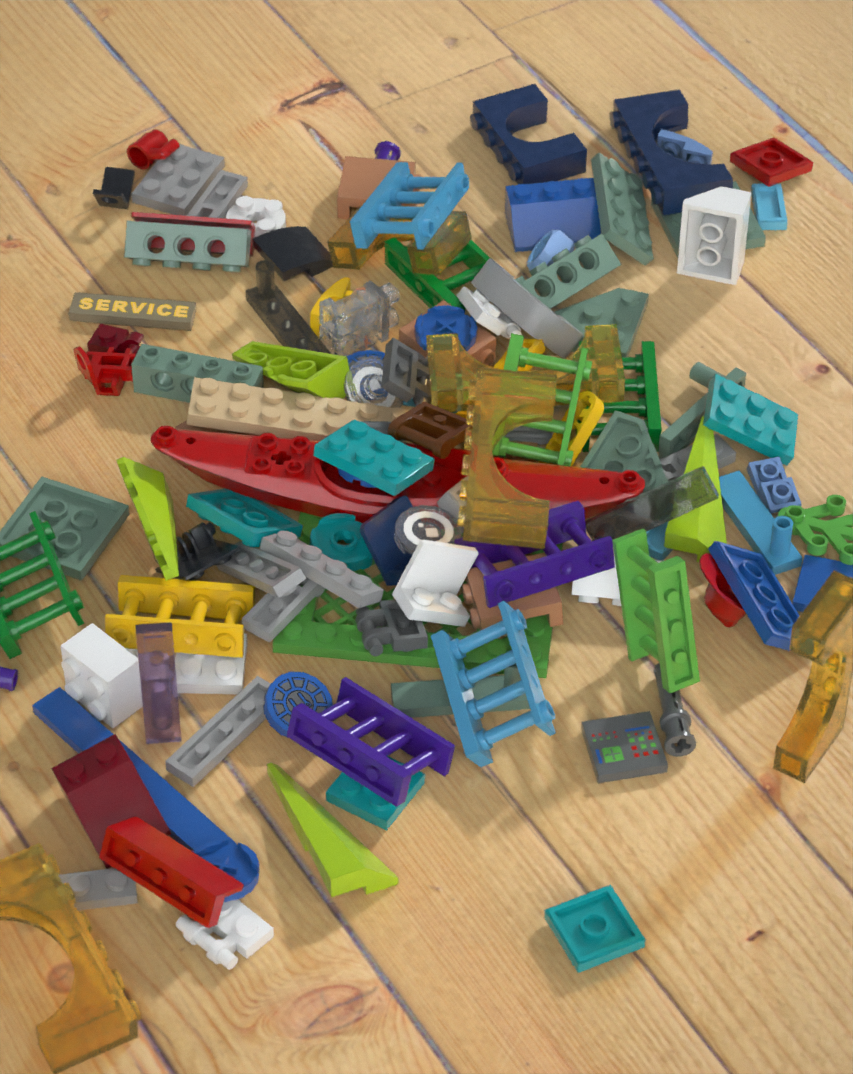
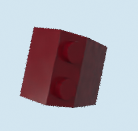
M116 734L51 768L64 796L99 856L107 826L132 817H139L167 836L171 834ZM102 860L106 869L112 867Z

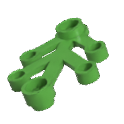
M830 495L827 497L826 504L807 509L791 505L779 511L778 516H787L792 519V535H799L807 545V551L815 556L824 555L827 552L829 541L839 554L840 561L847 565H853V543L846 542V540L853 541V528H851L853 527V514L827 521L819 519L828 515H843L846 507V499L844 497ZM812 530L821 532L823 535L814 534Z

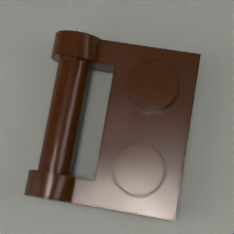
M422 402L391 421L387 433L394 437L395 440L404 439L432 451V454L436 457L445 459L450 454L452 448L476 434V422L427 402Z

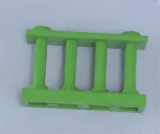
M511 333L485 456L506 457L507 454L557 465L571 466L574 451L568 450L579 392L582 379L589 380L592 361L586 360L588 349H581L579 362L528 352L529 348L523 347V335ZM525 365H531L575 374L573 392L522 382V378L517 377L518 367L525 368ZM519 394L570 404L567 421L516 412V408L510 407L512 396L519 397ZM515 424L564 434L560 452L510 442L509 438L504 437L506 426L512 427Z
M643 528L612 540L628 659L634 661L650 654L659 661L662 686L668 693H673L700 682L685 560L675 556L658 563L649 556L647 533Z

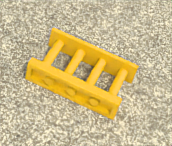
M120 575L118 580V609L123 612L122 615H105V633L127 649L243 658L244 625L238 624V622L255 606V587L245 584L186 581L182 579L166 581L165 578ZM137 612L157 614L156 618L136 616ZM171 615L191 616L190 620L170 619ZM217 618L225 619L224 623L204 622V619Z

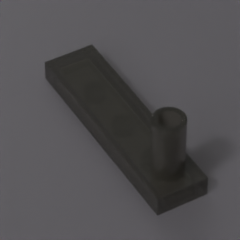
M268 260L259 261L255 266L256 287L245 290L247 302L282 346L331 354L275 284L274 264Z
M701 466L586 520V530L592 541L607 536L614 540L642 528L647 532L718 499L719 493L705 467Z

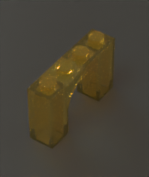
M360 206L327 241L333 268L360 270L378 250L385 247L386 240L396 237L400 242L411 241L407 245L413 273L440 275L472 239L466 211H452L423 250L417 249L414 234H378L367 249L356 248L350 220L361 208ZM390 219L389 222H412L413 219Z

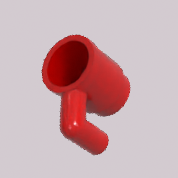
M154 129L151 132H146L138 140L130 144L127 148V156L135 167L145 170L156 160L167 159L179 149L180 144L176 139H171L168 142L163 132Z

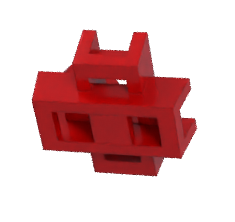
M80 346L74 348L73 351L78 369L85 379H88L94 386L97 395L119 396L125 381L133 382L131 364L136 354H132L131 348H126L125 353H115L114 347H109L107 352L87 351L86 353ZM111 383V388L105 387L106 384Z

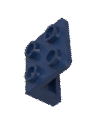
M407 496L397 497L360 526V533L387 586L398 584L418 546L410 541L404 533L405 521L409 516L416 513ZM419 519L416 520L412 525V532L420 540H429L423 527L418 526V523H420ZM432 539L429 541H438L440 539Z

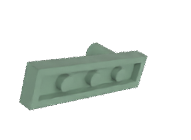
M697 362L693 365L689 374L690 379L707 388L709 381L715 374L732 380L745 388L746 372L737 367L727 376H724L712 368ZM708 393L660 435L659 459L688 447L695 440L701 418L705 415Z
M517 664L505 668L504 675L488 676L476 682L475 687L471 688L474 698L479 700L520 681L521 677ZM444 680L391 683L392 705L407 716L413 718L454 715ZM526 694L487 712L530 709Z

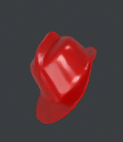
M706 553L699 560L700 568L709 582L704 596V603L725 627L731 628L746 615V612L712 555Z

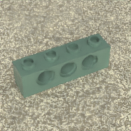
M127 221L124 257L133 259L132 265L151 266V261H163L162 267L181 268V263H193L192 269L211 270V265H222V271L241 272V267H249L252 231L240 228ZM156 237H162L165 241V247L160 253H154L151 249V243ZM186 239H192L195 243V250L192 254L185 256L181 251V244ZM216 241H222L225 245V252L221 257L215 258L211 254V246Z
M603 234L598 235L594 239H591L589 235L585 236L573 244L576 250L570 253L566 248L552 257L554 263L550 266L543 262L529 271L532 275L529 279L525 280L522 275L515 280L548 308L552 309L621 265ZM535 288L539 291L540 296L536 293Z
M141 344L131 364L135 393L190 403L194 377L212 378L229 383H245L249 386L264 388L263 366Z

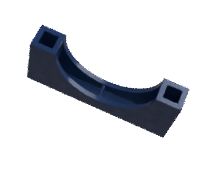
M680 89L613 100V111L609 114L611 127L617 130L619 142L621 144L624 143L628 158H632L634 161L636 173L641 174L645 189H649L651 192L653 204L658 205L663 215L681 213L683 201L687 198L721 186L733 189V178L724 163L697 164L683 161L669 155L657 145L658 134L661 129L671 132L688 129V102Z

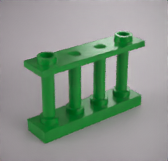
M448 217L440 226V234L433 236L423 250L417 249L416 244L411 247L404 246L396 237L385 241V265L429 308L436 306L442 301H446L451 306L465 310V306L451 290L471 282L490 258L461 230L459 225L454 224ZM443 245H446L452 251L427 264L421 263L416 258ZM461 261L470 268L443 281L434 275V273Z
M579 341L578 354H572V361L579 362L581 349L585 348V341ZM642 341L641 354H635V357H587L586 360L592 361L591 370H635V373H641V376H637V379H582L579 393L583 391L637 392V395H642L643 398H638V401H603V414H613L616 410L625 414H638L639 417H644L651 441L656 452H659L662 428L654 341ZM597 423L590 436H599L607 423ZM590 436L582 448V452H589Z
M36 511L29 513L35 530L0 546V561L41 542L44 553L1 573L0 592L4 591L3 587L50 565L54 576L8 598L0 596V645L9 659L22 654L17 641L22 638V634L67 612H70L78 626L84 624L79 611L85 608L76 589L71 591L51 540L56 538L49 521L42 522ZM59 588L63 597L62 600L17 622L9 620L8 616L13 614V610Z

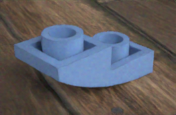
M663 129L660 130L657 145L669 155L691 163L712 164L713 152L706 146L686 136Z
M780 457L748 463L747 472L754 489L770 513L779 512L782 508L791 505L801 507L802 504L792 477L787 478Z

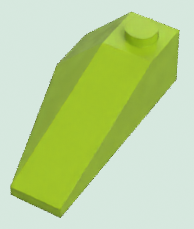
M251 341L232 353L233 360L237 362L263 366V376L295 393H309L321 398L336 397L341 399L352 393V379L347 356Z

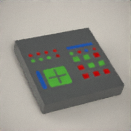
M650 711L583 721L581 723V731L598 783L667 773L668 763Z

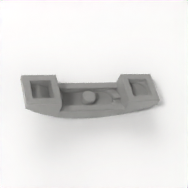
M489 258L471 283L517 325L535 339H542L547 348L561 358L566 359L584 334L561 315L553 312L514 280V277L492 258Z

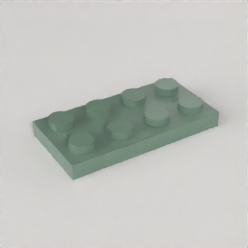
M599 152L591 159L601 234L604 235L607 241L646 266L654 257L645 207L646 202L643 195V183L636 174L627 172L620 167L616 160L608 159Z

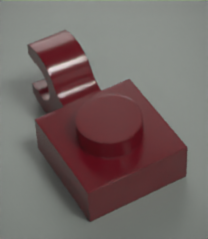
M100 324L87 343L88 351L107 352L109 347H114L115 353H125L126 348H131L132 354H137L144 335L139 332H131L129 334L127 329Z

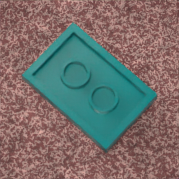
M715 374L709 381L703 426L769 458L780 457L782 464L787 466L794 459L798 413L748 390L732 380Z
M355 419L316 443L313 455L393 496H396L431 472L435 460L422 453L419 449L399 442L394 437L383 434L369 427L366 423Z
M225 488L188 494L186 507L198 513L199 518L211 521L219 526L222 532L232 534L241 539L242 543L248 547H260L262 537L277 534L279 531H289L294 533L297 538L301 537L302 524L263 501Z

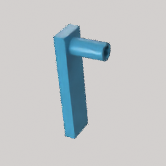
M740 470L720 476L722 507L753 551L764 556L775 575L801 567L802 556L791 542L792 519L787 516H778L774 519Z

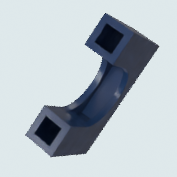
M536 84L473 101V114L470 115L472 128L479 132L486 147L492 149L499 164L504 165L511 180L516 181L518 185L559 181L586 173L587 149L575 133L542 142L524 141L512 135L517 131L547 123L548 99Z

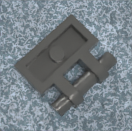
M393 337L385 347L381 387L389 394L400 398L406 403L413 398L416 406L422 402L431 404L432 391L430 386H432L434 381L431 363L426 361L418 362L419 353Z
M396 600L381 601L379 609L369 610L367 606L356 609L357 616L355 622L357 628L363 633L361 637L363 645L372 656L382 654L383 644H391L393 652H409L415 649L428 648V636L423 622L409 620Z

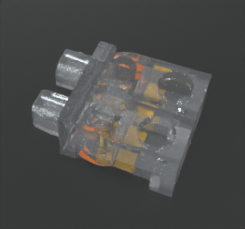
M369 281L364 283L363 287L355 289L351 295L336 302L330 297L320 301L321 326L319 330V347L328 354L349 356L372 347L378 340L381 343L389 340V329L399 324V315L391 306V304L399 301V290L390 282L378 287L374 282Z

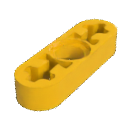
M591 391L579 393L572 430L577 429V433L569 441L568 450L574 451L571 466L574 464L604 411L603 401ZM569 408L561 421H567ZM553 433L545 449L560 452L564 434ZM539 461V462H538V463L552 464V463H547V462H542V461Z

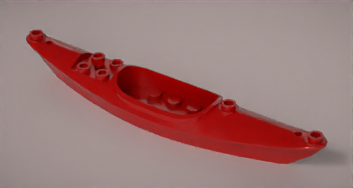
M161 426L152 433L150 439L157 451L169 456L206 482L250 498L319 517L336 513L351 514L356 516L355 521L362 524L397 497L407 496L416 513L428 511L440 514L450 521L453 531H460L441 510L437 501L467 476L508 523L575 501H579L584 506L585 519L615 507L630 498L637 497L645 488V480L633 470L616 472L486 457L458 448H452L448 457L441 459L434 456L432 451L414 443L402 442L412 448L419 449L422 453L435 460L431 472L396 496H393L379 488L361 486V481L353 479V483L346 481L339 475L337 467L313 456L315 444L321 440H309L304 436L280 438L272 433L253 436L178 430L171 426ZM425 517L419 519L420 523H423L424 531L425 528H437V531H445L443 524L434 518Z

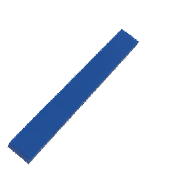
M61 687L32 705L33 713L78 754L114 735ZM120 741L171 832L170 836L176 842L192 852L201 845L216 840H228L229 844L238 846L236 842Z

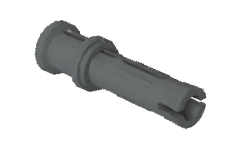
M660 663L655 665L653 672L656 677L663 711L660 718V727L666 735L664 747L671 756H685L696 748V739L690 733L689 728L692 721L691 716L683 708L680 690L668 693L663 688Z

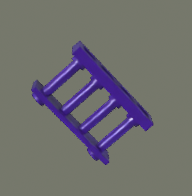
M579 501L454 540L455 545L474 547L478 551V556L471 568L477 567L484 575L486 605L489 608L498 606V603L502 601L507 603L615 568L612 538L607 536L592 541L587 536L584 506ZM572 539L578 545L576 547L563 551H560V549L556 546L557 544ZM541 549L547 555L529 561L525 554ZM511 560L515 564L514 567L497 571L493 566L494 563Z
M347 677L341 680L336 704L324 711L317 713L303 703L293 707L287 732L288 738L396 807L406 801L411 776L428 766L443 776L449 774L455 750L454 744ZM346 714L359 723L348 730H344L334 724L333 721ZM373 731L386 739V741L372 748L360 739ZM401 749L414 758L403 765H399L387 756Z

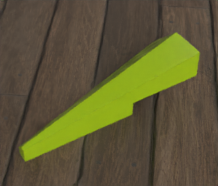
M704 416L701 418L667 524L664 547L697 554V562H699L702 555L706 553L711 554L708 548L714 541L727 544L714 431L703 426Z
M126 457L116 459L125 486L137 510L145 535L165 580L167 581L179 576L174 505L164 474Z
M274 763L267 764V774L305 852H310L331 897L361 887L365 894L368 895L399 884V878L279 765Z

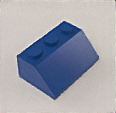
M594 178L505 186V217L515 252L532 251L543 235L551 230H561L574 243L587 235L594 239L601 234Z

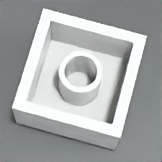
M91 623L61 645V666L64 670L66 684L64 689L76 702L79 701L88 708L94 718L99 721L103 720L114 729L144 706L140 659L96 625Z

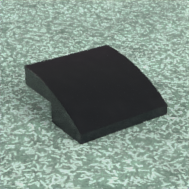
M307 227L281 228L252 238L254 248L283 281L304 271L313 277L337 265V260Z

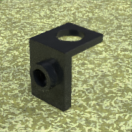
M105 167L101 190H93V195L99 206L121 209L129 208L135 176L134 170Z

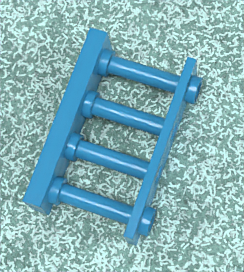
M397 162L350 220L356 248L367 249L378 234H414L417 249L423 250L468 191L469 178L465 174L463 162H457L446 177H413L410 174L408 162ZM413 189H436L435 192L413 191ZM402 204H425L423 207L401 206ZM390 219H413L412 222H389Z
M505 601L498 603L502 621L462 640L452 638L444 630L431 635L465 755L481 768L493 763L490 749L493 748V743L532 725H536L549 736L556 734L552 722L555 719V713L549 701L545 700L524 633V629L527 628L526 620L519 609L514 610ZM505 634L508 635L512 650L470 670L465 668L463 658L466 657L467 652ZM517 664L521 677L520 681L479 700L474 698L471 688L475 687L476 682ZM526 694L531 711L486 731L483 729L481 718L484 717L485 712Z

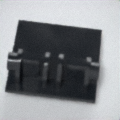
M202 522L188 530L189 533H182V538L176 537L179 576L176 578L186 581L196 580L205 574L204 570L213 565H221L231 560L232 554L242 548L239 545L215 540L213 535L216 534V530L213 524ZM160 567L155 569L156 572L162 573Z

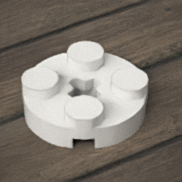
M241 196L236 199V204L228 210L226 215L227 219L257 221V223H253L256 227L255 237L273 230L286 228V215L282 209V203L278 200L252 199L249 196Z

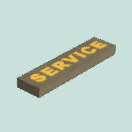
M75 292L69 310V321L191 331L196 314V302Z

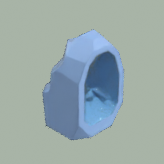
M561 230L549 231L536 243L528 257L527 267L529 270H532L543 262L550 266L554 263L552 257L567 248L571 253L574 250V242Z

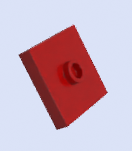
M775 137L733 151L730 154V162L768 187L811 172L813 168V162Z

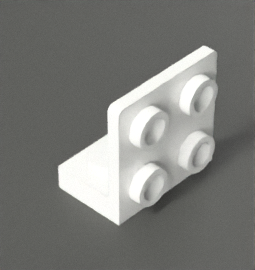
M421 540L392 593L409 620L465 627L470 615L462 605L461 599L456 595L478 556L476 548L429 540Z

